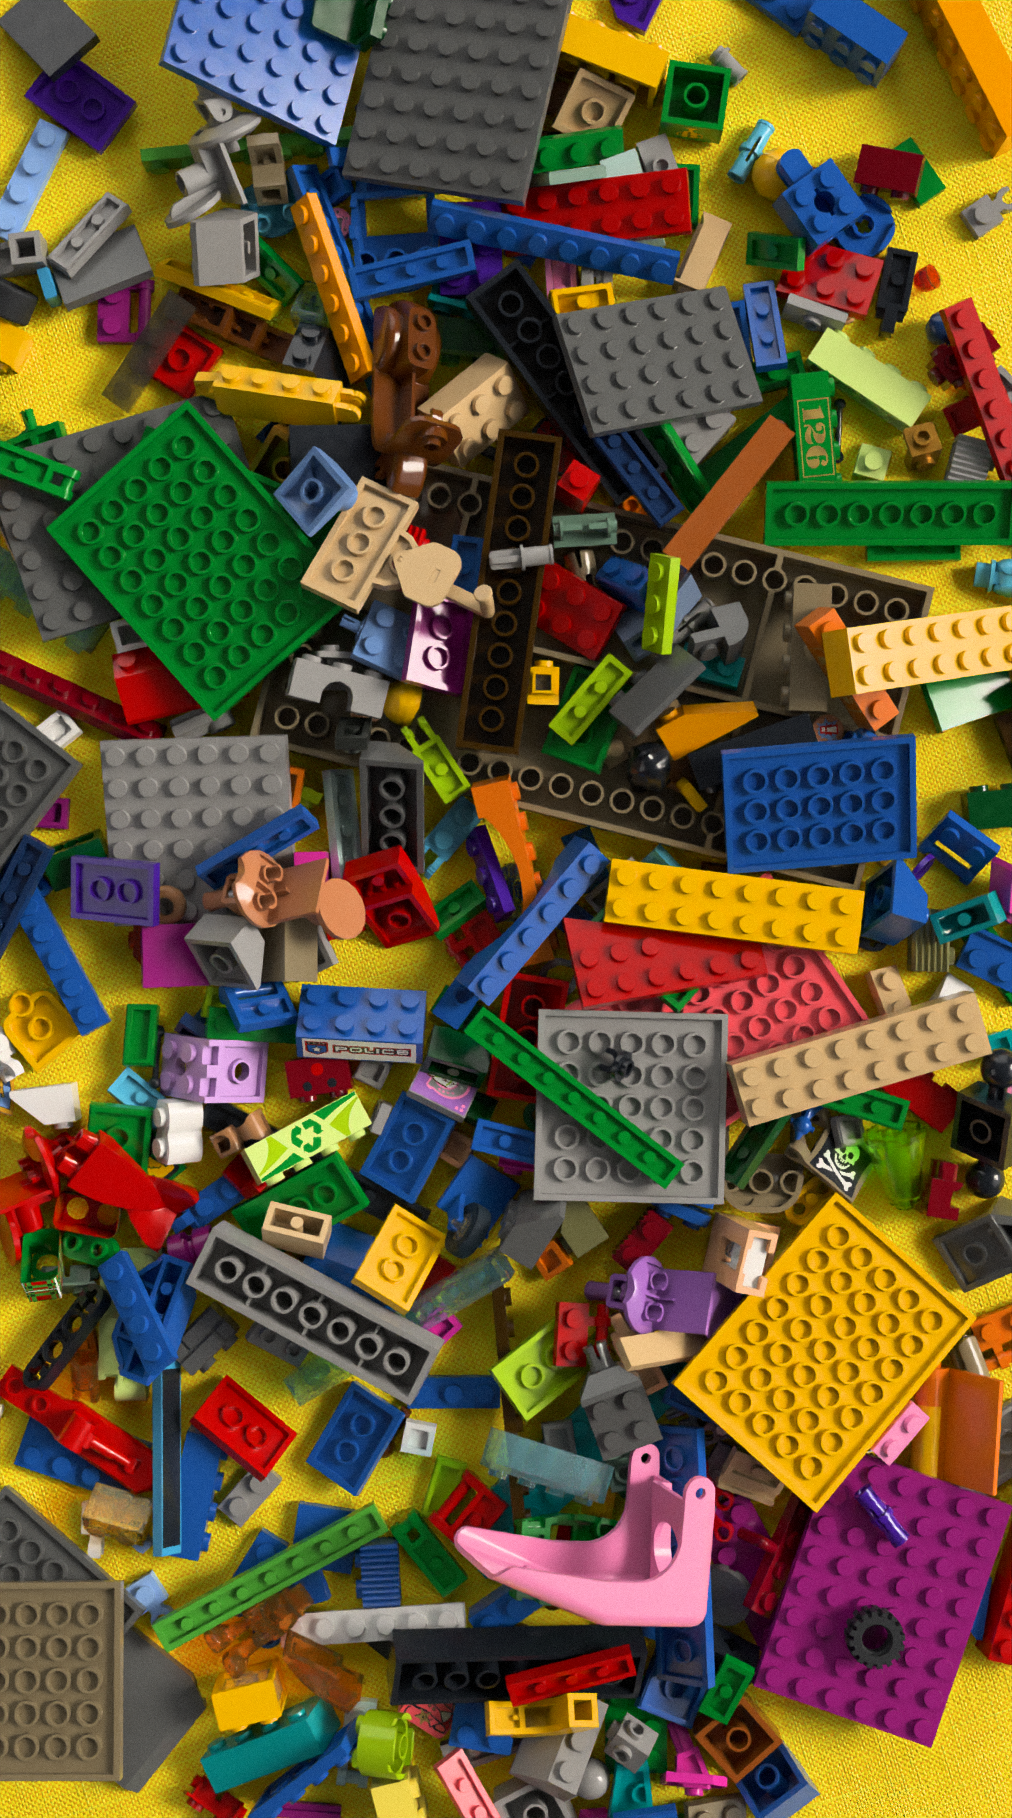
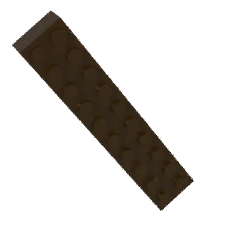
M499 428L477 587L480 585L491 587L495 613L492 618H484L473 613L455 748L458 750L519 758L545 565L525 567L526 570L522 571V568L491 570L489 553L496 550L519 548L521 544H523V548L548 545L563 437Z

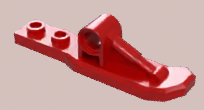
M15 1364L9 1367L0 1381V1396L46 1426L56 1441L112 1477L133 1494L153 1490V1450L82 1401L64 1398L51 1388L45 1391L28 1388L23 1382L24 1370Z

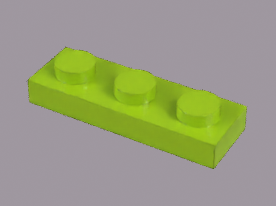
M650 553L641 649L661 655L672 653L681 561L679 557L661 553Z
M608 653L548 726L572 746L630 678L633 672L612 654Z

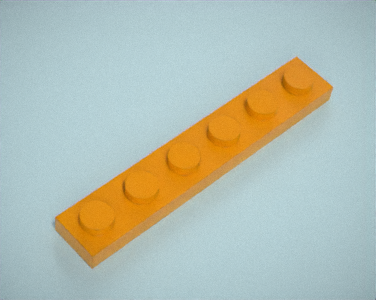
M306 193L290 207L349 381L351 384H358L372 375L373 354L317 193Z

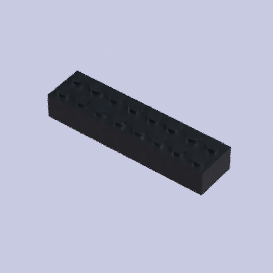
M516 259L466 296L465 306L503 359L509 362L514 374L559 436L563 437L562 440L578 462L601 476L598 489L610 506L617 508L633 495L581 428L585 422L552 322L557 313L519 260ZM641 429L627 431L659 475L664 473L668 468Z
M560 1625L393 1629L387 1668L390 1705L511 1701L505 1676L625 1644L630 1646L637 1675L570 1693H597V1699L639 1698L648 1651L641 1626Z

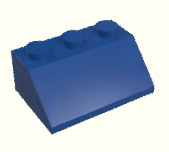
M340 1222L333 1225L324 1259L305 1256L303 1263L383 1307L392 1310L385 1303L351 1283L375 1236Z

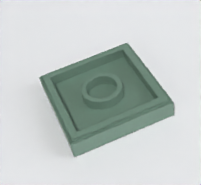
M596 165L532 174L529 188L606 178V166Z

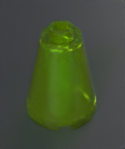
M905 1120L902 1132L891 1128L879 1129L878 1124L871 1126L863 1133V1140L889 1204L898 1210L914 1208L915 1204L920 1201L926 1144L925 1126L921 1128L920 1122Z

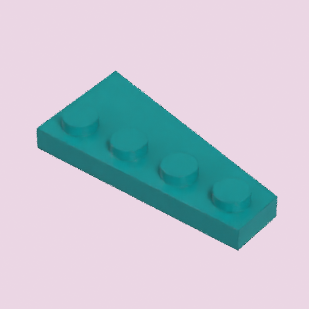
M647 1759L636 1773L615 1761L607 1818H613V1813L653 1807Z

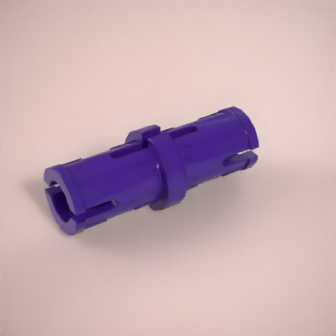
M870 1484L861 1487L855 1493L854 1498L871 1517L870 1522L872 1525L878 1527L884 1533L894 1548L901 1546L908 1540L910 1534L893 1515V1509L883 1503Z

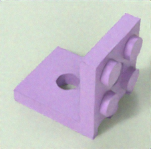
M164 1033L162 1069L159 1078L161 1081L160 1093L165 1096L201 1103H264L269 1042L210 1039L178 1033ZM240 1063L242 1072L236 1079L235 1068Z

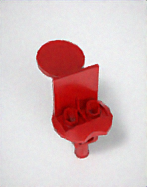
M31 1126L24 1127L22 1147L26 1157L17 1160L21 1171L0 1179V1240L6 1258L13 1267L21 1263L23 1233L35 1232L45 1224L39 1205L52 1199L54 1200L60 1195V1173L56 1170V1161L65 1151L76 1158L82 1153V1151L73 1147L75 1137L70 1136L68 1132H62L49 1140L42 1137Z

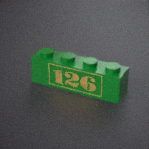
M828 370L790 374L786 377L790 429L795 433L791 439L795 481H842L841 473L836 471V460L840 459V446L838 441H834L833 429L837 428L838 424L836 409L831 410L830 398L835 396L833 377L829 378Z

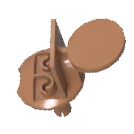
M251 850L243 853L238 858V873L229 874L226 877L223 889L206 892L202 897L203 906L206 910L209 909V912L228 907L238 916H244L250 924L261 929L274 927L278 923L304 917L314 925H321L325 932L339 940L352 939L358 936L365 925L366 914L361 896L348 881L340 878L326 880L330 861L327 857L282 869L280 864H277L269 854L261 850Z

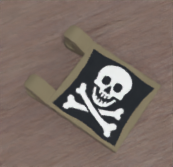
M824 1107L810 1119L811 1123L824 1128L811 1151H809L804 1142L796 1140L793 1144L787 1145L784 1153L789 1159L806 1167L830 1189L837 1192L851 1204L879 1157L865 1145L836 1149L829 1120L832 1116L829 1110Z

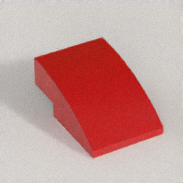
M401 845L345 863L343 880L348 881L358 891L366 911L365 921L386 949L435 935L433 932L439 931L440 923L428 892Z

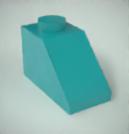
M996 890L929 915L940 945L1007 920Z

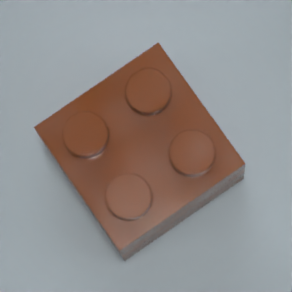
M746 1691L727 1725L702 1713L695 1719L692 1727L694 1737L735 1784L783 1743L779 1729Z

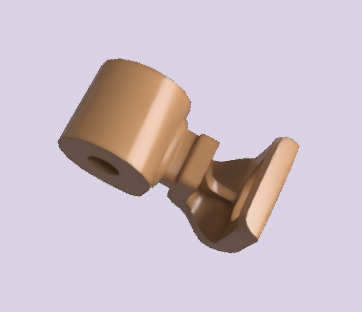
M259 1108L249 1114L241 1126L236 1128L232 1124L209 1136V1139L219 1158L223 1159L245 1148L244 1141L249 1139L262 1140L270 1136L273 1131L262 1110Z

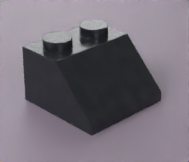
M300 321L282 362V373L342 381L343 388L349 389L351 383L344 368L333 331L327 327Z

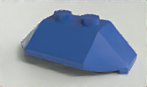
M164 1253L156 1261L140 1270L138 1274L177 1353L197 1298L196 1289L186 1284L193 1269V1263ZM119 1315L111 1335L115 1355L119 1363V1374L149 1386L161 1372L155 1376L147 1374Z

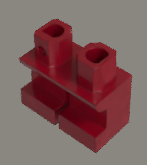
M931 1158L929 1175L921 1173L915 1205L916 1211L926 1216L958 1221L960 1209L951 1205L953 1191L960 1190L964 1184L956 1181L958 1164Z

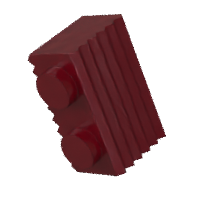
M647 1207V1211L643 1212V1216H639V1221H635L636 1226H631V1230L627 1231L628 1235H623L624 1240H619L620 1245H616V1249L612 1250V1259L627 1272L632 1263L639 1257L651 1256L673 1229V1224L657 1214L652 1207Z

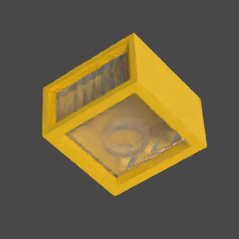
M279 1658L223 1671L218 1674L211 1698L220 1732L226 1730L239 1732L246 1729L249 1724L260 1722V1724L266 1725L275 1722L282 1716L288 1691Z

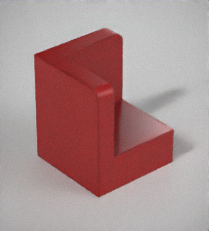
M240 1152L222 1171V1175L246 1199L259 1194L267 1185L266 1182L257 1185Z

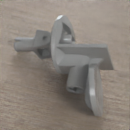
M196 83L199 95L197 96L198 99L193 101V104L202 118L207 121V124L195 132L187 143L195 163L175 172L176 183L184 197L171 206L170 212L164 220L168 229L182 226L196 219L213 207L220 198L225 203L243 205L248 203L228 153L241 150L237 140L253 132L262 120V117L256 113L241 112L234 109L231 100Z

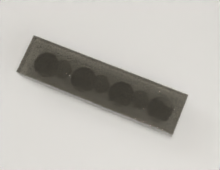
M169 289L101 395L127 413H130L197 308Z

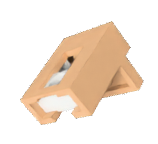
M715 1212L702 1272L717 1273L716 1281L734 1292L764 1297L768 1278L762 1275L773 1263L781 1227L748 1220L741 1216Z

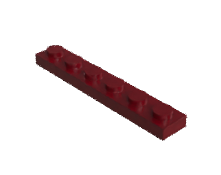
M0 650V684L120 739L163 738L165 736L166 725L150 720L128 726L122 705Z

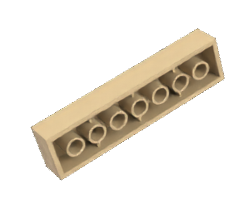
M964 990L725 1063L742 1122L751 1127L992 1054L976 994L975 992Z

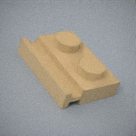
M734 1444L721 1468L720 1476H717L715 1479L718 1488L772 1507L776 1495H779L784 1487L783 1483L738 1444Z

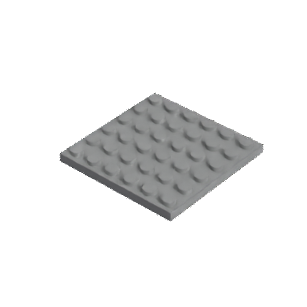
M288 734L100 741L109 858L160 863V886L171 885L178 888L186 899L187 909L185 915L179 922L174 924L197 923L205 913L238 916L228 907L209 912V909L206 910L202 903L204 893L216 890L212 889L197 875L195 866L292 809ZM295 843L272 856L282 869L294 866ZM161 898L160 912L165 915L171 914L173 903L167 898ZM114 923V926H140V925Z
M538 1009L537 1049L685 1165L666 1189L662 1188L536 1089L533 1200L724 1205L727 1067L725 1062H727L728 1014ZM606 1048H612L619 1052L626 1050L632 1054L634 1068L629 1077L617 1082L611 1078V1074L599 1068V1064L610 1066L614 1061L613 1056L605 1052Z

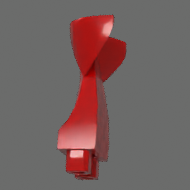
M81 1128L73 1140V1147L82 1151L80 1156L76 1158L65 1151L56 1161V1170L67 1178V1186L101 1203L127 1209L130 1220L140 1238L149 1248L157 1253L161 1249L176 1215L190 1208L199 1200V1193L192 1186L148 1175L113 1137L102 1130L95 1134Z

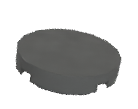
M711 1564L713 1623L722 1626H734L742 1622L750 1612V1609L742 1604L751 1585L738 1570L734 1572L728 1569V1565Z

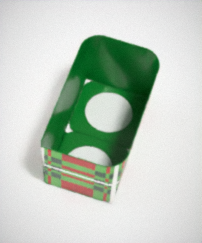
M40 1229L32 1233H26L23 1236L20 1282L29 1302L62 1298L64 1254L62 1252V1241L57 1229ZM50 1254L58 1258V1265L54 1270L41 1272L37 1269V1261L42 1256Z

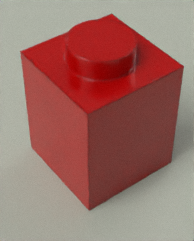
M574 459L556 485L555 498L582 514L598 490L601 476Z

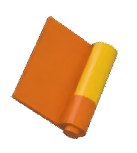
M940 1362L914 1394V1403L930 1419L911 1440L909 1468L988 1495H997L1004 1381L941 1365Z

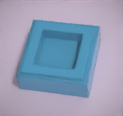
M47 266L37 269L45 300L51 308L61 306L63 301L54 274Z

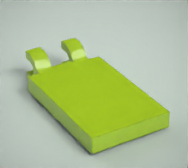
M555 1316L487 1369L521 1419L526 1422L583 1377L587 1371H590L587 1360L586 1367L552 1365ZM595 1332L588 1337L587 1344L592 1343V1345H595Z

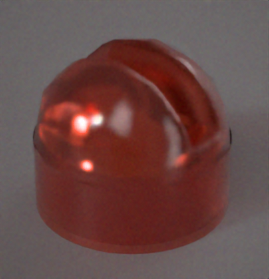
M928 264L915 273L913 282L918 291L931 292L940 287L941 279L937 269L933 265Z

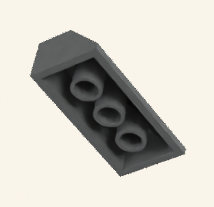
M369 741L368 749L363 750L359 758L362 857L401 845L417 872L424 873V761L399 743Z

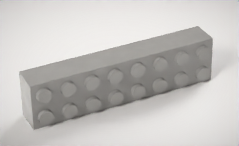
M224 1220L212 1228L186 1281V1284L409 1406L417 1397L445 1342L443 1338Z

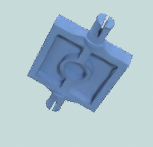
M376 599L372 602L367 616L362 621L344 613L339 626L356 633L355 645L349 658L401 681L411 616Z

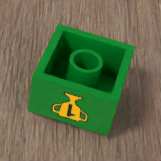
M669 60L658 135L666 133L667 137L719 144L723 132L732 68Z

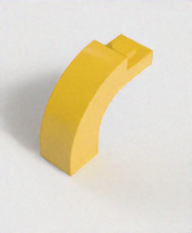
M566 1693L558 1697L543 1699L513 1707L511 1701H487L484 1703L486 1736H511V1738L543 1737L578 1733L599 1727L597 1693Z

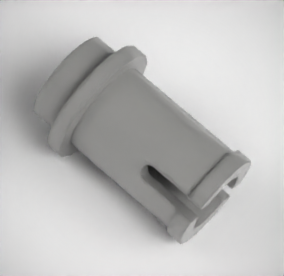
M720 45L708 60L712 63L711 66L732 68L730 82L735 87L744 79L748 71L729 53V47L724 48Z

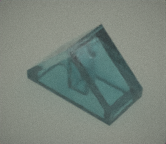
M305 280V284L291 308L290 317L294 328L298 327L300 321L323 327L327 326L328 317L324 310L316 282Z

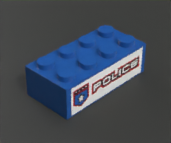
M302 984L296 1028L297 1057L422 1064L427 1013V991Z

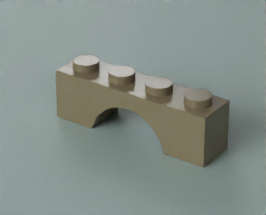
M793 583L790 591H785L784 610H789L788 623L783 624L782 639L783 642H788L787 655L783 654L781 661V672L786 674V686H781L780 705H785V713L805 714L808 712V714L823 715L827 712L829 680L818 675L809 666L804 652L805 643L794 625L818 607L831 608L832 584Z

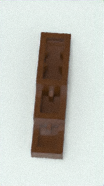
M181 286L169 312L170 316L187 325L282 366L294 336L269 326L264 320L240 312L234 306Z

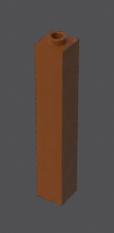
M769 415L661 552V554L681 558L680 582L795 435L784 421Z

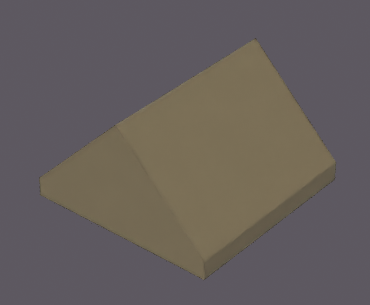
M298 918L278 923L274 927L258 928L265 941L261 982H318V925L312 924L307 919Z

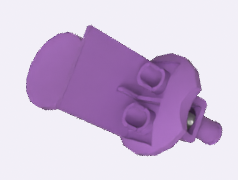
M653 1256L639 1257L632 1263L627 1275L614 1273L610 1276L609 1283L588 1281L584 1288V1295L587 1300L606 1301V1305L609 1308L623 1312L630 1329L638 1335L658 1330L706 1335L709 1339L742 1300L741 1293L734 1292L716 1281L717 1273L664 1269L661 1262Z

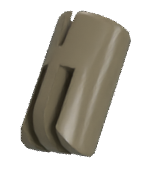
M592 549L580 550L581 568L574 552L568 553L563 557L565 569L587 582V577L592 576L594 586L602 590L601 584L595 579L598 569Z
M963 1335L949 1352L954 1367L991 1377L976 1337Z

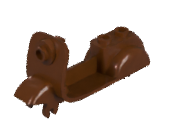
M398 300L389 306H379L374 311L371 439L374 449L382 454L375 463V467L380 468L376 472L375 478L383 480L387 477V484L391 491L418 498L426 479L427 465L436 467L443 463L459 446L463 436L460 427L443 421L442 411L432 408L430 409V416L424 414L420 415L417 410L420 405L429 399V381L438 365L441 352V335L436 325L435 317L429 309L408 300Z

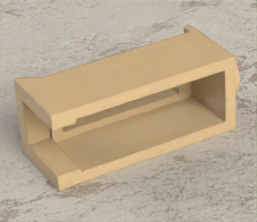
M703 211L701 221L698 223L673 282L672 289L677 291L676 294L706 288L730 232L731 222Z

